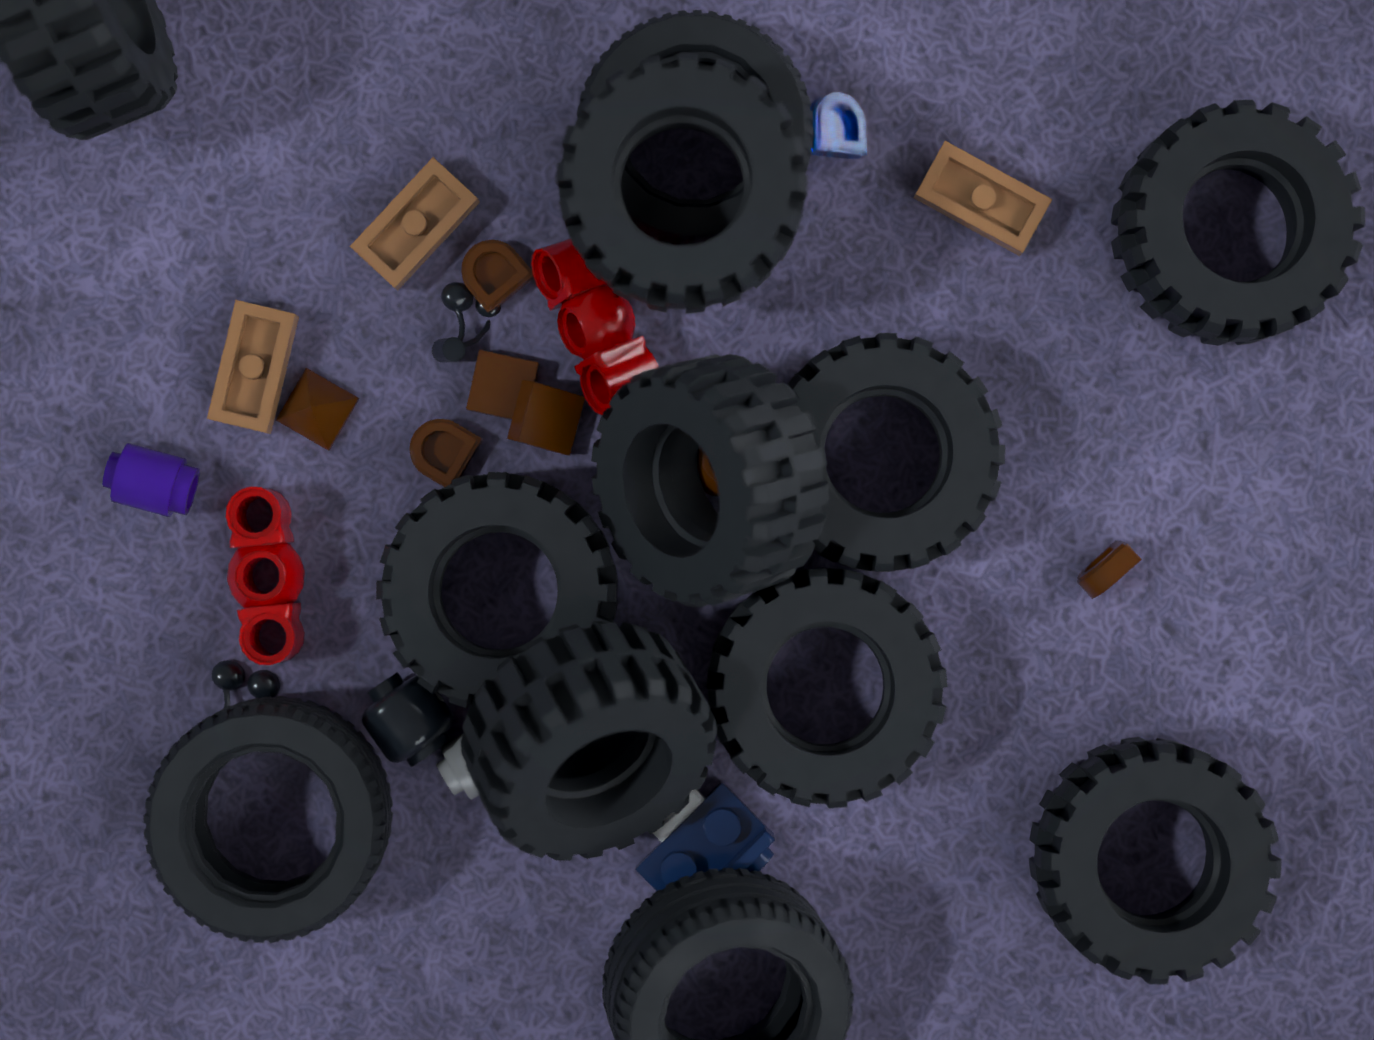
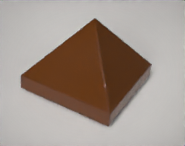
M305 368L276 421L330 451L360 398Z

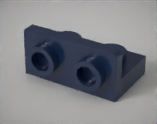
M721 781L705 797V800L636 866L635 870L656 891L664 889L667 884L672 881L675 882L681 877L687 875L690 877L694 873L700 871L707 872L709 869L721 871L723 868H733L734 870L742 868L748 869L749 872L760 871L774 855L768 847L775 841L773 832Z

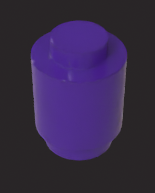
M127 443L122 453L113 451L110 454L104 470L102 485L111 489V502L166 517H171L173 512L187 515L197 490L200 469L188 466L186 458Z

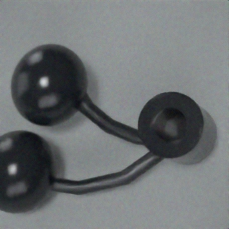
M461 282L447 284L441 293L443 304L449 310L456 313L459 322L458 337L438 339L432 346L434 359L441 363L461 360L465 355V348L478 343L490 329V320H487L485 326L475 338L463 343L465 321L462 312L472 306L474 296L466 285ZM476 299V310L484 317H494L501 310L500 305L488 314Z
M224 660L214 666L211 676L214 684L222 689L224 693V708L231 705L230 691L238 689L244 683L245 671L237 662ZM258 670L248 678L247 687L251 695L257 699L268 696L274 698L280 690V681L271 671Z

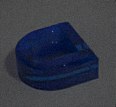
M833 92L814 100L810 108L813 111L812 124L814 133L811 155L843 159H859L867 156L866 120L856 100L841 92Z

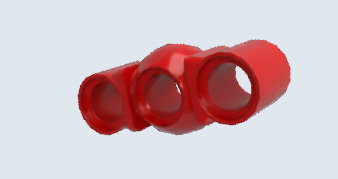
M567 239L535 250L531 262L532 273L538 289L547 299L549 310L552 311L560 308L557 324L561 340L570 353L584 359L574 368L576 373L580 375L581 388L589 406L596 413L603 415L606 408H611L609 402L622 385L628 384L633 376L645 370L658 368L659 366L654 355L646 347L644 336L632 339L636 323L629 301L615 294L613 288L609 287L610 285L602 279L598 280L586 267L583 258L575 250L571 239Z
M250 486L236 492L226 506V520L229 529L232 531L229 542L230 548H238L228 564L227 582L231 595L244 608L237 610V616L242 624L239 633V643L242 652L249 660L259 665L270 666L291 660L300 652L304 644L305 632L302 622L299 620L302 607L301 603L294 602L304 587L305 570L301 557L288 544L294 543V536L289 528L292 514L289 502L281 493L273 489ZM262 497L271 505L273 518L265 530L257 532L249 526L246 512L250 503ZM265 558L273 561L280 573L276 588L269 593L259 590L253 581V570L256 564ZM269 619L279 622L286 633V643L277 654L265 650L259 639L260 629Z

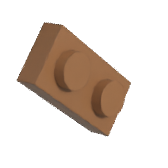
M944 141L913 197L1018 256L1026 249L1052 201L1046 195L947 141Z
M432 157L350 247L398 291L474 210L480 201Z
M235 300L207 419L271 434L299 321L298 315Z

